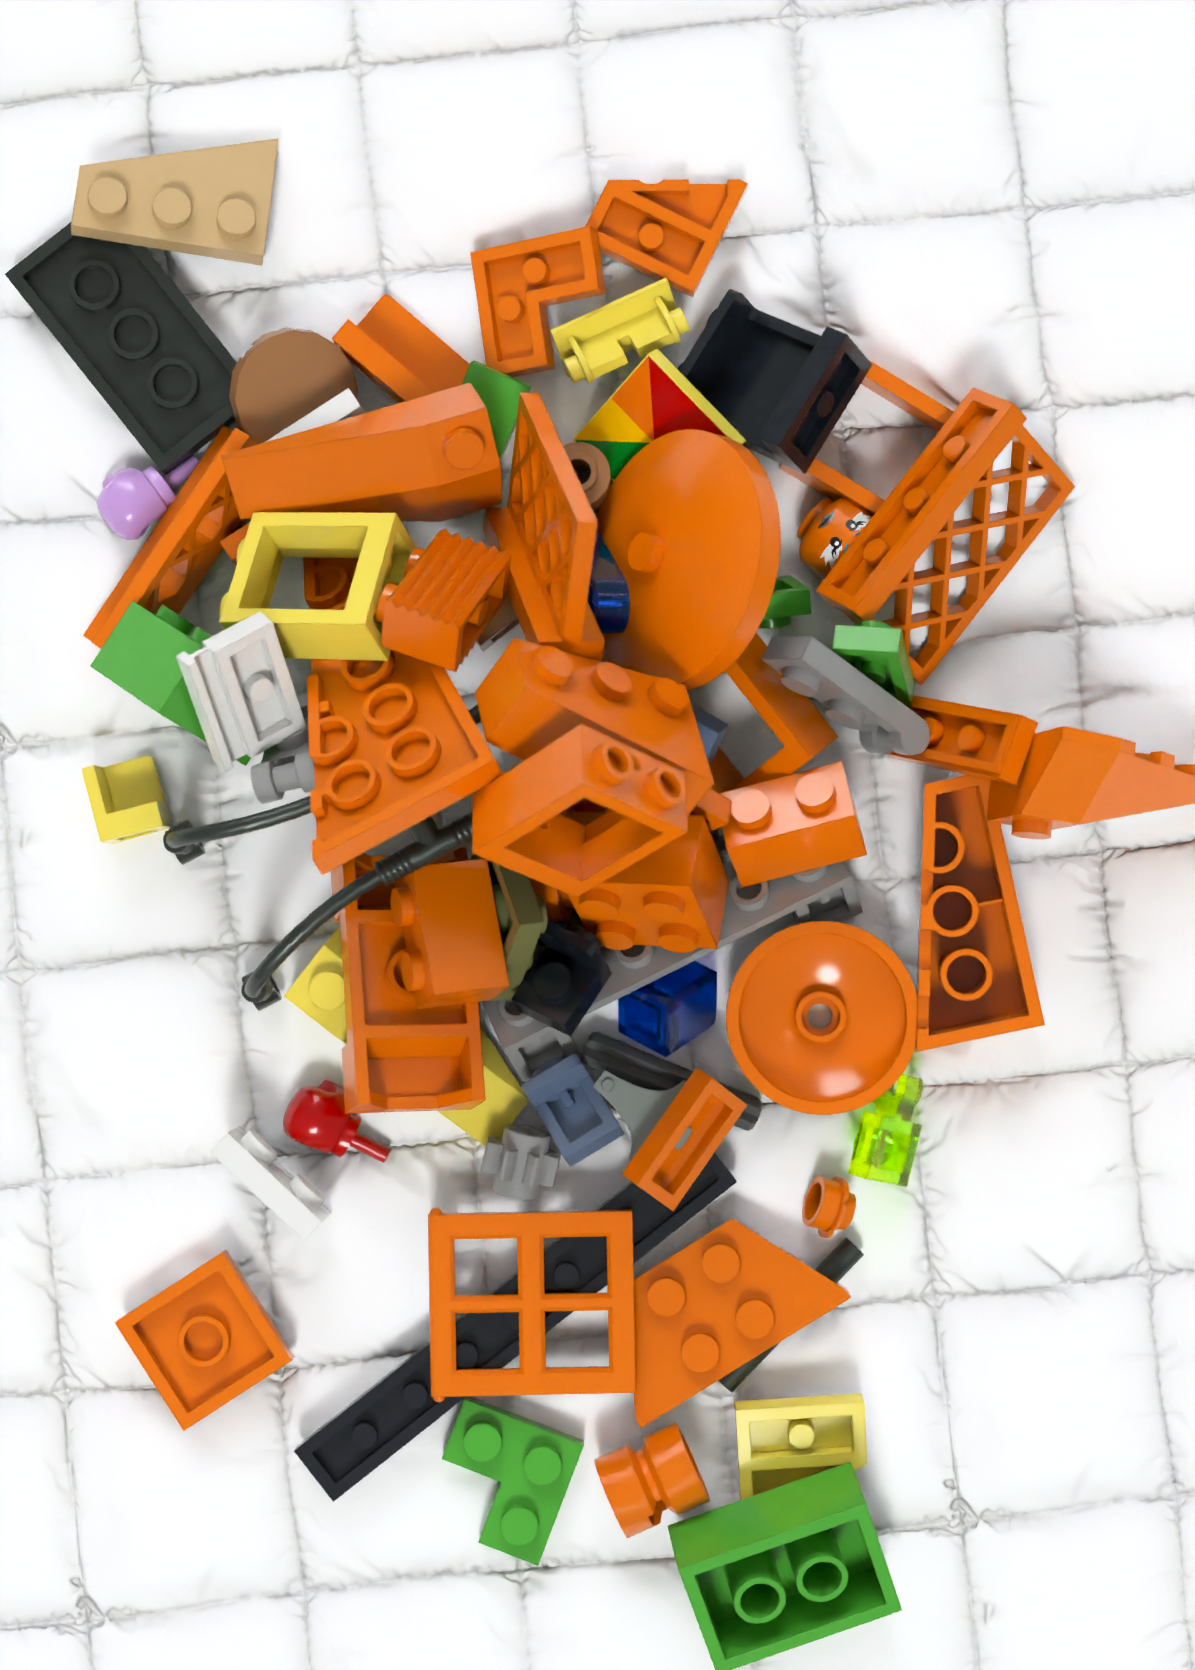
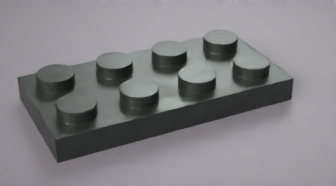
M70 222L5 273L9 281L164 475L183 463L216 437L224 426L228 427L236 421L229 398L232 371L237 364L236 360L145 247L71 235Z

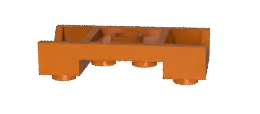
M460 847L430 864L468 860L467 847ZM362 853L331 870L332 896L357 878L375 868L374 863L387 856H370ZM396 882L388 886L382 883L357 898L333 916L334 923L340 922L347 1045L341 1049L345 1114L472 1110L486 1100L478 1002L424 1009L416 1008L414 991L406 990L401 973L402 954L407 952L403 927H396L391 914L390 896L392 889L396 888Z

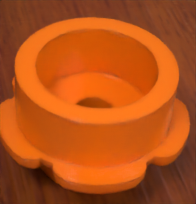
M818 1176L812 1181L806 1192L802 1207V1221L804 1225L818 1229V1234L822 1238L831 1237L834 1230H845L853 1219L856 1209V1196L854 1193L849 1192L847 1180L837 1176L832 1179Z

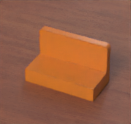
M383 295L357 326L348 319L332 337L333 342L339 346L350 363L397 403L462 385L470 365L390 295Z

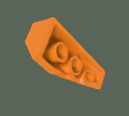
M471 383L221 455L240 519H251L253 512L397 513L401 521L442 522L502 504L501 465L487 408Z
M1061 726L1034 734L1017 785L991 780L987 821L1011 825V834L1016 837L1050 839L1052 830L1192 805L1195 804V764L1174 765L1175 755L1163 751L1150 752V754L1135 753V742L1091 731Z

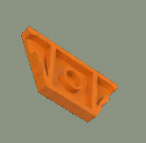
M734 1217L635 1278L636 1393H633L635 1417L640 1428L851 1298L849 1291L838 1282L835 1283L803 1263L801 1259L782 1247H778L763 1238L758 1232Z

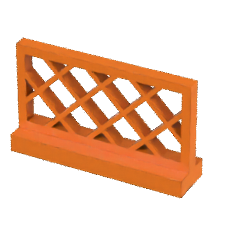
M974 387L815 590L829 605L841 610L854 624L866 620L875 621L873 617L892 592L895 591L894 618L879 622L888 624L892 628H901L914 682L923 685L1075 488L1074 484L1023 426L1027 418L1012 402ZM1012 440L1010 468L993 471L995 459L1009 441ZM1043 476L1049 483L1048 487L1034 505L1025 507L1027 478ZM1009 482L1007 511L990 514L992 485ZM974 489L972 518L954 521V512L971 490ZM1006 525L1004 544L995 555L986 557L988 529ZM970 532L968 561L951 564L952 537ZM935 540L933 568L914 572L916 561L930 543ZM967 575L966 593L956 605L948 606L949 579ZM932 583L930 610L912 614L913 587ZM929 625L928 642L913 659L909 655L910 629Z
M520 393L507 507L486 508L483 531L489 547L495 545L499 552L507 549L511 555L507 593L526 641L542 646H553L564 652L602 662L605 640L587 601L598 521L540 394Z

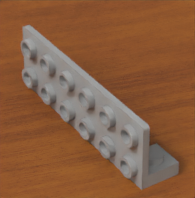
M722 827L710 832L729 878L718 949L793 912L797 924L811 921L843 923L863 913L852 876L844 861L741 887L726 849ZM572 909L570 919L567 922H552L565 929L568 924H575L585 929L575 909ZM540 936L533 952L532 967L546 948ZM633 945L626 950H613L601 946L600 951L612 974L585 1015L717 949L696 948L693 952L676 953L668 951L661 946ZM511 999L481 1001L504 1052L523 1082L532 1078L533 1072L540 1065L558 1057L565 1059L571 1054H580L572 1036L570 1037L519 1012Z

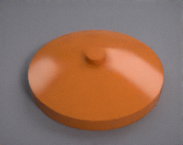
M677 430L665 434L643 447L625 465L611 485L609 493L596 517L598 523L587 601L605 640L603 658L606 662L658 678H669L677 683L684 684L688 691L709 683L725 672L739 658L756 634L767 611L776 583L781 550V528L777 500L772 484L759 460L746 447L731 438L703 430Z

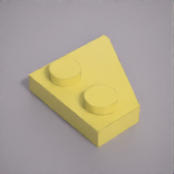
M862 1393L734 1401L740 1500L851 1462L854 1471L868 1464L865 1403Z

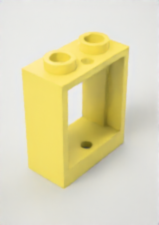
M253 512L246 537L240 541L237 549V566L229 592L221 600L219 622L224 629H227L260 611L273 622L284 658L388 661L391 650L381 646L383 623L376 620V608L385 586L388 583L399 585L403 580L406 563L416 546L397 513ZM283 558H359L344 610L268 609Z

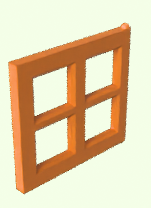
M436 1207L430 1210L428 1214L431 1396L434 1401L442 1402L445 1397L636 1393L632 1209L442 1213ZM607 1236L608 1292L545 1294L544 1238ZM517 1238L518 1294L455 1295L454 1239ZM608 1310L609 1366L546 1367L545 1312ZM519 1312L520 1368L457 1369L456 1313Z

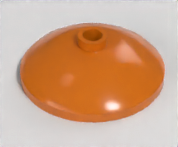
M811 921L799 923L784 928L766 938L752 950L739 967L732 981L726 1004L728 1041L734 1058L744 1075L762 1094L772 1101L791 1110L806 1114L833 1115L845 1113L865 1106L879 1098L893 1086L905 1071L916 1047L918 997L914 983L902 961L894 951L874 935L863 929L840 922ZM815 1004H825L831 1012L829 1023L822 1028L812 1027L808 1022V1011Z

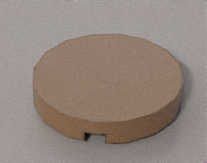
M286 327L263 334L251 344L253 346L246 351L244 357L239 358L232 371L229 398L235 420L242 430L258 444L266 442L347 388L350 389L357 400L358 387L352 364L338 345L311 330Z

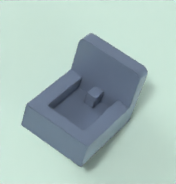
M571 1054L565 1059L562 1057L554 1058L543 1063L533 1072L532 1079L521 1086L570 1167L625 1134L602 1095L594 1089V1081L577 1054Z

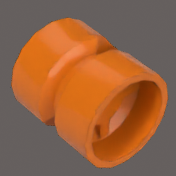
M677 1422L645 1436L643 1447L637 1452L628 1445H625L594 1459L595 1467L609 1504L627 1538L661 1523L662 1511L669 1509L679 1516L710 1502L701 1473Z

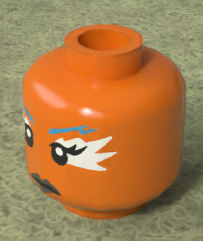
M830 498L823 499L808 513L797 531V537L801 540L799 546L801 561L824 580L873 517V514L847 498H840L834 502Z

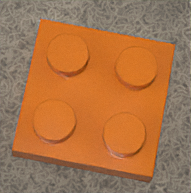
M227 1250L222 1251L114 1322L183 1431L285 1366L295 1357Z

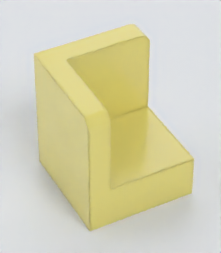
M143 756L106 767L92 765L82 768L100 842L115 844L173 828L158 769L153 757Z

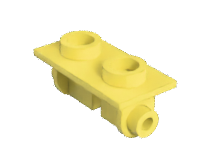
M664 278L550 331L567 377L571 378L573 383L585 379L587 384L594 382L595 378L628 364L625 352L635 349L641 358L655 349H661L672 343L674 345L680 343V335L690 331L681 308H676L667 278Z

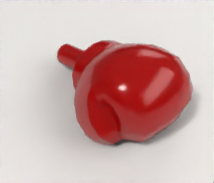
M324 1080L318 1087H301L290 1100L284 1113L283 1129L285 1134L293 1141L327 1154L331 1152L338 1157H342L348 1147L351 1146L384 1163L391 1150L357 1132L361 1117L355 1113L345 1114L344 1088L332 1081Z

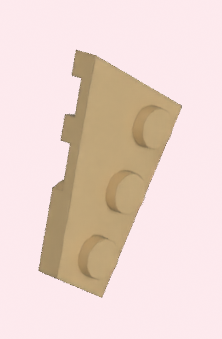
M279 138L80 165L71 221V235L262 266Z

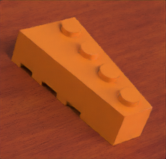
M964 775L923 785L916 991L918 997L916 1052L1045 1025L1001 823L987 821L990 779Z

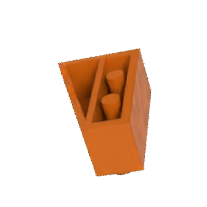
M513 638L475 691L486 742L523 761L578 725L583 724L685 772L687 816L714 785L686 686L669 678H658L619 667L611 662H600L564 652L553 646H542Z

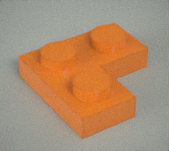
M591 226L470 252L487 366L512 377L555 369L546 306L606 294L598 233Z

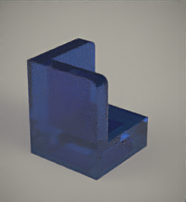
M693 961L619 998L618 1032L658 1054L668 1057L715 1024L717 971L697 961Z

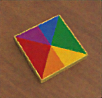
M658 349L646 355L573 439L574 442L591 444L605 455L610 466L611 480L613 482L625 465L643 447L653 440L677 430H703L731 438L742 445L746 442L740 433Z

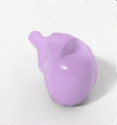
M191 456L164 476H161L152 466L145 469L142 473L138 469L130 467L107 476L102 484L103 490L97 499V507L103 521L117 536L127 540L139 539L146 533L150 523L157 521L165 514L171 503L176 499L172 489L189 478L199 461L195 456Z

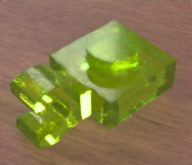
M902 1074L898 1080L895 1092L893 1084L889 1090L873 1101L876 1113L863 1111L859 1130L853 1144V1154L848 1174L868 1180L907 1187L922 1125L911 1122L914 1108L922 1094V1079Z

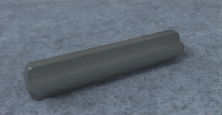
M592 1032L588 1036L581 1053V1061L585 1065L602 1072L608 1071L620 1079L649 1090L661 1091L673 1088L683 1080L687 1081L693 1073L692 1070L599 1032ZM719 1082L747 1105L734 1126L746 1131L752 1130L761 1114L762 1101L758 1097Z

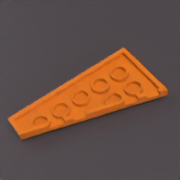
M303 557L304 599L309 609L344 610L359 558ZM393 650L390 651L388 661L311 659V675L307 676L309 756L314 763L315 789L310 790L311 812L316 818V839L312 840V860L322 875L472 794L503 775L445 668Z

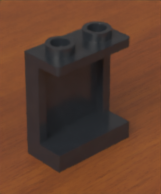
M729 289L719 306L709 316L706 327L685 361L677 369L746 440L743 444L744 447L806 474L872 364L847 334L827 326L820 336L756 309L742 293Z

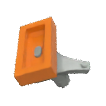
M697 1067L687 1081L683 1080L673 1088L661 1091L636 1086L608 1071H603L593 1084L594 1089L619 1113L631 1134L632 1146L628 1158L630 1162L621 1175L672 1211L678 1206L747 1107L743 1101Z

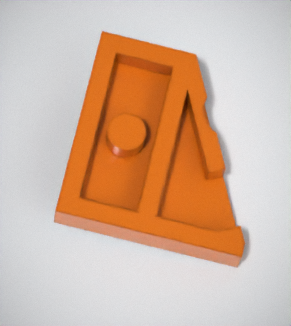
M663 179L656 184H645L640 180H608L585 227L591 226L597 230L601 253L658 281L667 278L670 287L693 298L747 190L748 183L740 179H728L727 184H689V179Z

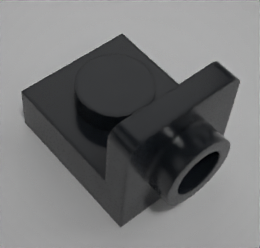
M547 920L546 931L540 934L546 948L511 1000L519 1012L571 1037L612 972L600 951V941L592 933L575 924H568L565 929Z

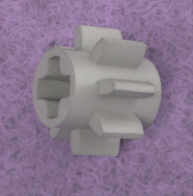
M506 1124L502 1139L488 1136L480 1171L494 1174L491 1184L493 1191L512 1198L536 1200L540 1185L554 1188L561 1153L549 1150L551 1141L549 1133L529 1126Z

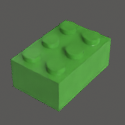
M851 1462L667 1525L677 1568L715 1670H733L902 1611L873 1521Z

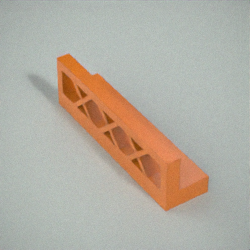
M225 426L220 430L177 494L176 499L171 503L83 634L91 643L100 649L103 647L132 601L154 615L162 604L178 615L180 614L223 550L220 541L234 533L243 520L239 517L221 455L258 445L254 439L236 427L233 431Z

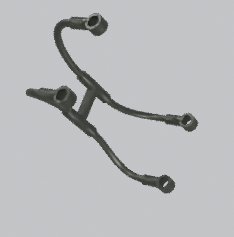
M477 704L468 710L476 725L481 722ZM310 796L267 811L193 827L190 821L186 820L165 831L163 837L164 847L167 851L174 853L179 862L184 865L206 853L202 842L257 831L312 813ZM472 811L439 829L432 816L408 828L415 842L375 862L373 870L357 878L331 896L291 930L253 972L242 977L243 985L241 992L245 1000L252 1002L258 1011L282 1000L281 993L272 974L295 949L325 922L378 885L384 883L385 886H388L409 873H413L415 870H419L455 851L462 845L472 842Z

